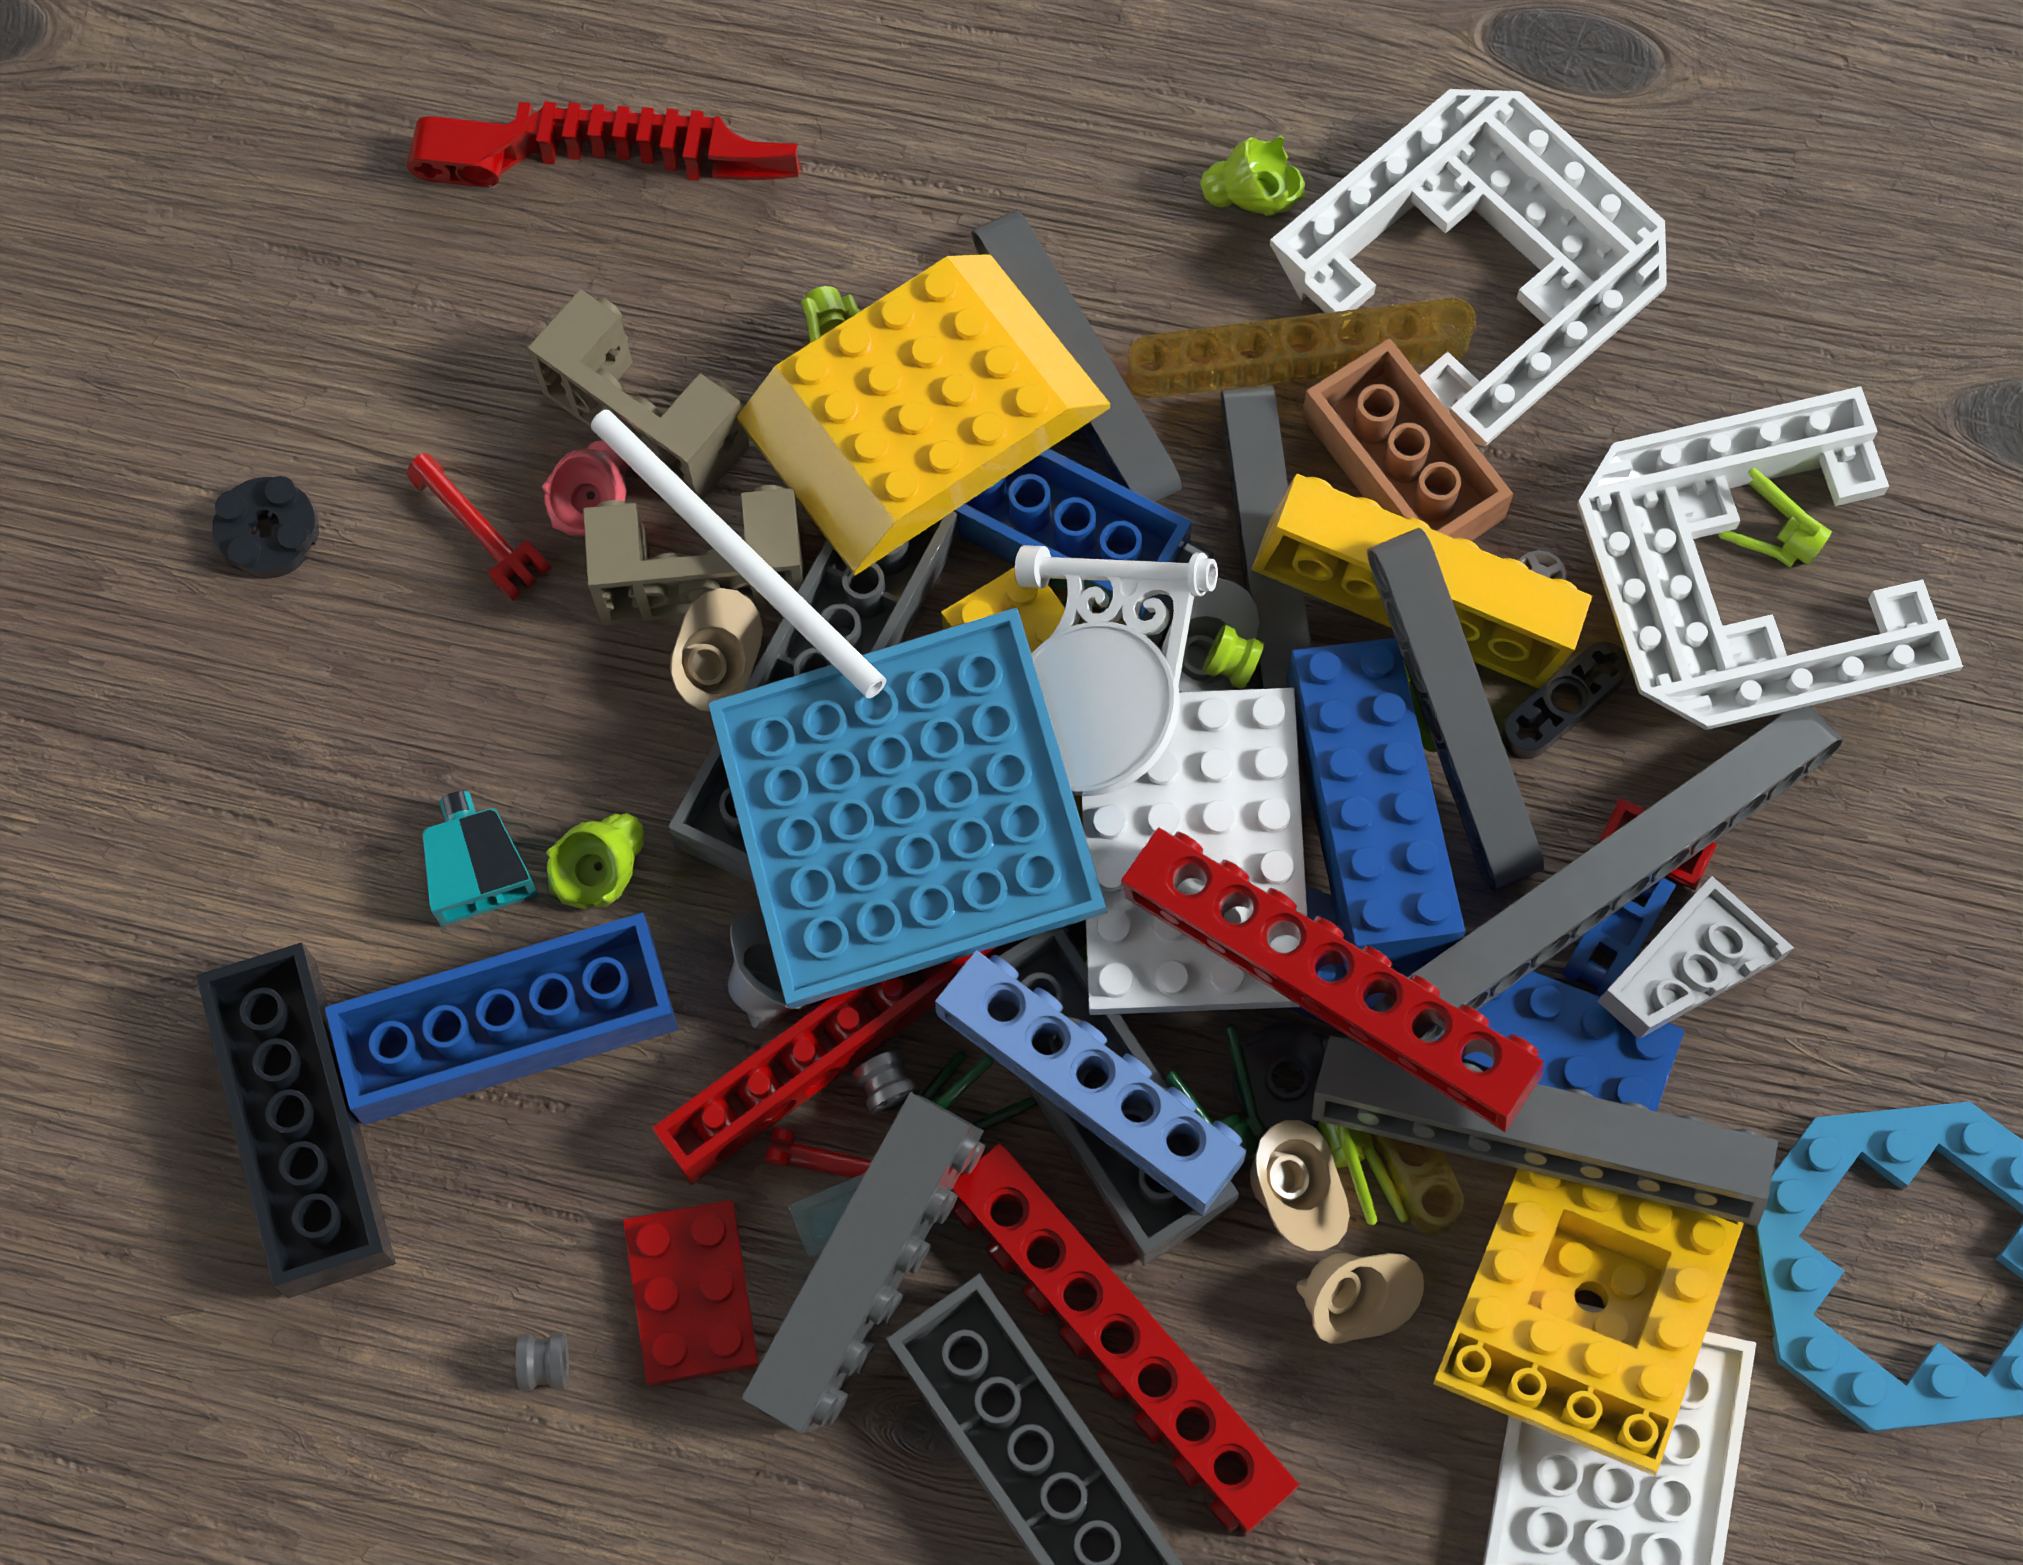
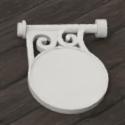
M1023 545L1019 549L1015 561V576L1020 587L1043 589L1049 583L1050 578L1067 579L1068 584L1067 603L1062 619L1051 637L1032 653V658L1072 793L1077 796H1095L1114 792L1143 776L1158 761L1173 736L1179 714L1178 685L1194 596H1203L1206 591L1214 590L1218 577L1216 561L1207 558L1205 553H1194L1189 563L1051 557L1048 548L1045 546ZM1084 580L1111 582L1113 598L1108 609L1100 614L1092 613V605L1095 602L1101 608L1106 607L1109 603V597L1098 587H1090L1085 590ZM1157 594H1167L1173 599L1174 614L1166 656L1147 638V636L1156 635L1163 631L1170 619L1169 610L1161 600L1156 598L1148 599ZM1142 604L1150 613L1156 612L1151 620H1140L1138 613ZM1123 616V620L1125 621L1127 626L1115 622L1119 621ZM1080 617L1087 623L1078 624Z

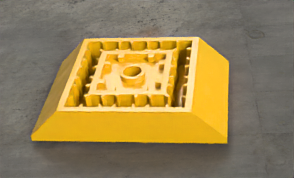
M1517 1169L1433 1384L1647 1474L1656 1476L1744 1223ZM1583 1290L1596 1293L1602 1299L1604 1309L1599 1312L1583 1310L1577 1304L1575 1294Z

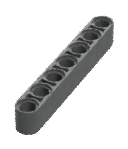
M1015 209L973 229L971 235L978 255L990 254L1109 401L1110 409L1081 428L1112 480L1155 503L1180 491L1182 483L1174 463L1023 214L1018 209Z
M1418 527L1368 548L1367 557L1373 577L1483 879L1489 888L1495 891L1544 870V859L1429 538Z

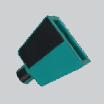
M468 791L453 792L439 800L445 822L425 829L423 831L429 904L432 913L441 927L539 896L496 808L476 812L471 794Z

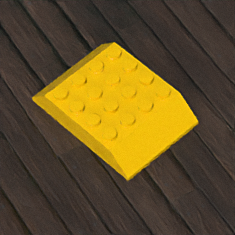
M990 254L946 256L777 364L737 415V421L786 486L794 488L795 498L852 573L857 575L1110 409V403Z

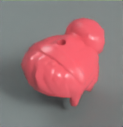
M603 440L594 441L585 449L566 453L542 486L545 496L544 505L546 506L552 527L569 536H585L583 508L597 507L599 503L608 500L625 501L627 491L624 475L627 472L628 464ZM589 492H594V499H588L587 494Z

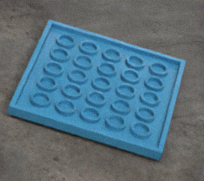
M1017 608L862 655L886 678V684L883 689L872 698H866L835 666L829 665L708 703L785 1002L790 1009L974 954L976 950L981 952L1108 913Z

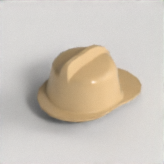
M719 588L707 591L693 601L684 616L674 650L670 657V672L675 689L685 702L701 711L710 712L709 702L743 692L750 679L761 646L763 627L759 611L748 597L737 590Z
M1284 1120L1271 1126L1259 1141L1250 1170V1182L1255 1197L1268 1209L1270 1218L1279 1234L1291 1245L1308 1252L1325 1251L1339 1243L1347 1231L1350 1216L1347 1198L1329 1145L1315 1127L1301 1120Z
M1336 1253L1323 1258L1313 1268L1307 1279L1297 1282L1296 1289L1305 1300V1305L1312 1316L1313 1328L1318 1337L1330 1344H1337L1381 1336L1397 1330L1412 1317L1420 1305L1424 1292V1279L1418 1264L1404 1254L1387 1253L1359 1257L1348 1253Z

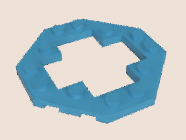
M1970 1101L1816 1117L1773 1172L1769 1197L1759 1226L1752 1225V1229H1755L1760 1260L1758 1264L1766 1306H1769L1774 1337L1772 1342L1776 1362L1868 1433L1923 1426L1935 1427L1963 1424L1989 1419L2023 1417V1321L1984 1376L1938 1342L1931 1347L1904 1384L1813 1315L1845 1271L1799 1237L1857 1157L1903 1190L1909 1185L1934 1149L2023 1214V1140ZM2023 1221L1995 1259L2022 1280Z

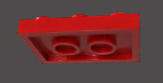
M733 1200L623 1219L647 1385L652 1387L759 1367Z

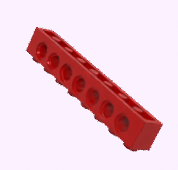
M1160 827L1156 829L1121 879L1127 900L1503 1132L1507 1131L1542 1077L1544 1060L1537 1057L1539 1051L1531 1043L1514 1034H1510L1508 1038L1489 1028L1488 1025L1490 1023L1488 1019L1474 1008L1465 1004H1461L1459 1008H1456L1440 998V991L1426 979L1418 975H1412L1409 979L1392 969V962L1380 951L1367 945L1359 949L1344 940V933L1332 922L1318 916L1313 921L1295 910L1297 908L1296 904L1287 895L1274 888H1269L1265 892L1250 883L1249 875L1236 864L1228 860H1222L1219 864L1202 854L1203 848L1190 836L1182 832H1176L1173 836ZM1195 878L1205 883L1204 888L1193 895H1185L1177 890L1178 886L1187 879ZM1233 907H1245L1252 912L1248 920L1239 924L1230 923L1223 918L1225 913ZM1282 935L1293 936L1300 942L1294 950L1286 953L1277 952L1270 947L1271 942ZM1328 964H1338L1347 970L1345 977L1336 982L1324 981L1317 975L1318 971ZM1386 993L1393 997L1396 1003L1389 1010L1378 1012L1367 1007L1365 1001L1373 994ZM1432 1022L1438 1024L1445 1033L1438 1040L1427 1042L1416 1037L1413 1031L1422 1023ZM1482 1052L1487 1054L1494 1064L1486 1071L1475 1072L1469 1070L1462 1060L1470 1053Z
M1027 938L987 949L980 953L988 959L992 955L1000 956ZM973 954L829 998L652 1127L658 1141L688 1182L693 1185L935 1007L936 999Z
M1001 1143L984 1155L969 1175L963 1173L958 1177L951 1190L958 1195L951 1210L954 1216L969 1232L977 1227L990 1241L985 1250L996 1265L1006 1274L1012 1268L1027 1284L1021 1291L1029 1303L1042 1316L1048 1311L1055 1316L1063 1326L1058 1334L1067 1347L1078 1358L1087 1353L1100 1368V1371L1095 1374L1100 1385L1115 1401L1124 1396L1138 1412L1132 1418L1138 1429L1152 1444L1155 1445L1160 1439L1176 1456L1170 1461L1173 1469L1190 1488H1193L1198 1483L1214 1500L1208 1505L1209 1510L1228 1532L1231 1533L1237 1527L1246 1537L1296 1492L1300 1484ZM1012 1203L1021 1209L1023 1216L1017 1224L1004 1227L998 1225L992 1219L993 1210L1000 1204ZM1040 1244L1050 1245L1057 1250L1060 1257L1056 1264L1050 1268H1037L1027 1258L1028 1253L1033 1247ZM1075 1286H1085L1094 1293L1096 1302L1086 1311H1075L1068 1307L1064 1301L1066 1292ZM1121 1328L1131 1335L1133 1345L1125 1353L1113 1354L1103 1347L1101 1343L1102 1335L1109 1329ZM1151 1370L1162 1372L1170 1382L1169 1391L1161 1397L1145 1395L1138 1385V1380L1142 1374ZM1187 1413L1197 1414L1205 1420L1208 1433L1198 1441H1188L1177 1432L1176 1421L1178 1418ZM1226 1456L1237 1458L1244 1465L1245 1479L1236 1485L1222 1483L1215 1475V1462Z

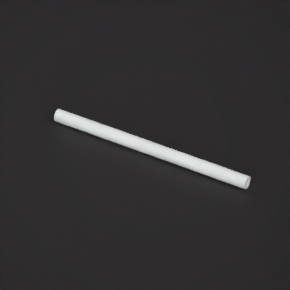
M610 410L601 411L595 416L591 423V429L866 698L876 696L886 684V678Z

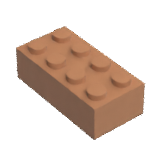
M1390 338L1306 390L1302 413L1303 420L1364 498L1375 501L1382 509L1403 518L1419 519L1428 524L1432 530L1444 535L1470 541L1506 518L1513 492Z

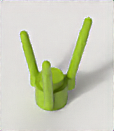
M822 286L813 289L801 301L807 320L810 343L845 322L849 317L860 312L852 295H846L841 298L839 291L832 286Z
M1750 468L1748 475L1753 480L1748 485L1788 518L1776 536L1784 544L1782 547H1778L1732 531L1718 533L1719 538L1774 557L1788 567H1791L1796 559L1809 565L1822 549L1832 531L1807 515L1758 469Z
M1320 1121L1317 1124V1130L1329 1145L1335 1167H1349L1366 1222L1369 1225H1375L1377 1217L1360 1164L1365 1157L1398 1220L1402 1223L1409 1220L1408 1213L1374 1147L1371 1133Z

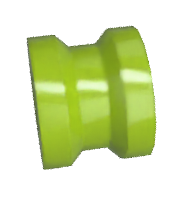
M1224 624L1209 650L1203 666V672L1211 676L1219 674L1229 678L1231 685L1242 690L1250 680L1258 664L1264 642L1256 638L1245 640L1237 635L1236 629Z

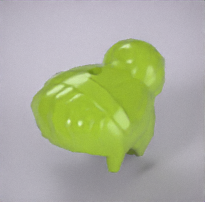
M1278 136L1272 141H1262L1256 137H1250L1238 143L1226 161L1216 162L1203 173L1200 182L1203 194L1210 204L1223 208L1229 207L1234 203L1248 212L1264 214L1265 216L1288 212L1307 195L1305 192V182L1299 170L1294 166L1286 165L1288 156L1283 149V136Z
M629 813L614 814L604 818L601 822H582L570 829L547 850V855L549 856L547 862L549 893L556 896L562 904L585 911L593 907L597 909L601 907L607 908L618 899L632 877L635 856L644 845L643 825L638 818ZM597 862H601L603 865L600 871L595 869Z

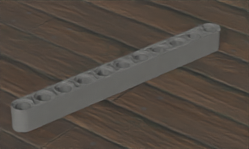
M1811 706L1785 712L1412 975H1418L1432 983L1440 991L1439 997L1456 1008H1459L1461 1004H1465L1475 1010L1480 1009L1814 771L1838 750L1844 739ZM1385 994L1375 1006L1374 1011L1383 1012L1389 1010L1396 1001L1390 995ZM1432 1022L1422 1023L1413 1031L1416 1037L1427 1042L1435 1041L1445 1033L1438 1024Z

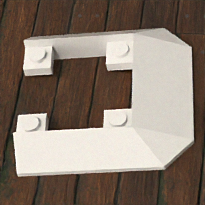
M1449 89L1270 240V246L1300 300L1302 301L1308 296L1338 325L1373 296L1376 284L1350 260L1414 205L1444 233L1448 232L1474 209L1541 271L1519 289L1517 300L1545 326L1481 381L1474 377L1448 351L1420 375L1474 444L1487 446L1663 292L1667 285L1665 220L1521 91Z
M1861 386L1612 444L1580 497L1577 506L1639 694L1701 728L1709 730L1956 672L1962 669L1963 665L1946 619H1937L1923 579L1873 591L1868 600L1880 634L1787 656L1773 614L1722 626L1693 539L1737 529L1740 518L1730 489L1748 485L1750 481H1753L1748 475L1750 468L1758 469L1769 480L1822 468L1835 506L1885 495L1889 484L1873 443V439L1878 431Z

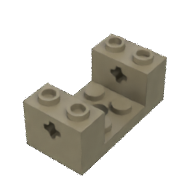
M580 289L528 347L543 394L590 428L597 414L604 410H610L703 500L750 446L747 433L737 421V415L742 410L739 394L727 383L721 380H717L714 383L699 373L663 415L645 398L638 397L634 400L622 391V386L617 381L633 364L627 343L629 339L624 332L621 322L622 314L608 299L602 296L595 299Z
M765 485L756 488L753 492L741 493L745 542L798 592L805 580L802 530L794 488L784 489L777 485ZM608 500L599 503L597 507L583 508L588 587L602 625L684 618L693 601L703 593L719 588L737 590L748 597L757 610L775 609L715 549L709 550L705 555L686 557L678 553H663L650 560L649 544L636 503L627 504L620 500Z

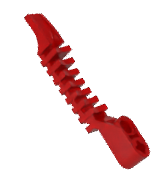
M544 101L543 108L535 113L531 103L519 102L516 118L508 124L437 116L421 117L416 121L407 161L408 171L422 180L473 187H493L497 185L500 174L531 155L532 152L541 153L542 164L555 165L559 141L566 142L568 159L580 160L584 141H591L593 158L605 159L608 142H615L617 159L624 160L630 159L632 144H638L641 163L653 164L656 147L660 145L659 147L662 150L664 159V170L677 171L681 146H683L682 157L686 164L687 180L694 181L700 180L705 148H709L708 159L714 160L712 178L773 180L799 177L801 167L798 161L797 143L756 142L744 139L732 132L724 124L720 116L705 117L704 111L691 110L690 116L680 115L679 109L667 108L666 114H656L654 108L642 107L641 113H633L629 106L618 105L617 111H607L606 106L600 104H593L592 110H583L580 103L568 102L566 109L558 108L556 102Z

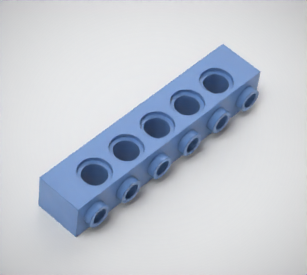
M976 950L936 999L937 1016L1203 1216L1244 1162L1246 1150L1239 1146L1242 1143L1240 1136L1224 1123L1216 1120L1211 1125L1194 1112L1197 1108L1196 1104L1180 1090L1170 1087L1168 1091H1165L1149 1079L1152 1075L1151 1071L1134 1056L1126 1053L1121 1058L1106 1047V1037L1094 1026L1083 1020L1077 1025L1060 1012L1063 1009L1062 1005L1047 991L1037 987L1032 992L1016 980L1019 976L1018 972L1004 959L997 955H992L988 959ZM1007 1001L1013 1003L1019 1009V1013L1008 1022H999L989 1015L990 1008L998 1002ZM1052 1034L1060 1038L1064 1045L1056 1054L1043 1055L1038 1053L1032 1044L1039 1036ZM1097 1067L1106 1073L1108 1080L1100 1088L1089 1089L1079 1083L1077 1075L1085 1068ZM1140 1100L1151 1107L1153 1115L1144 1122L1135 1123L1129 1121L1121 1110L1126 1103ZM1187 1134L1196 1141L1198 1149L1190 1156L1180 1157L1169 1150L1167 1141L1173 1135Z

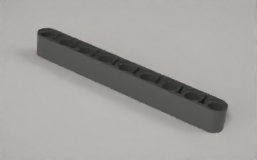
M1273 385L1222 389V423L1245 590L1249 592L1257 605L1260 622L1256 639L1264 642L1263 651L1256 666L1258 688H1287L1286 676L1292 651L1311 648L1304 594L1299 589L1251 570L1270 518L1288 489L1275 391ZM1297 736L1301 817L1314 816Z

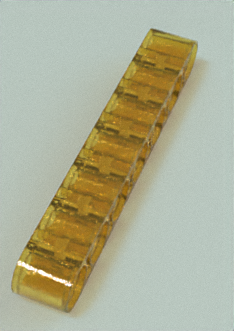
M1443 298L1150 334L1139 337L1132 343L1129 349L1127 382L1130 389L1138 396L1143 398H1160L1329 377L1389 338L1412 366L1434 364L1447 351L1458 360L1467 353L1476 325V314L1473 307L1459 298ZM1453 326L1460 333L1449 334L1440 327ZM1403 332L1411 337V339L1398 340L1391 333ZM1353 338L1358 340L1361 345L1348 346L1340 340ZM1303 344L1308 346L1311 351L1305 353L1297 352L1290 346ZM1246 350H1253L1261 356L1255 359H1248L1240 353ZM1202 356L1208 358L1211 362L1205 365H1197L1191 362L1190 359ZM1150 362L1158 364L1161 368L1155 371H1146L1140 365Z

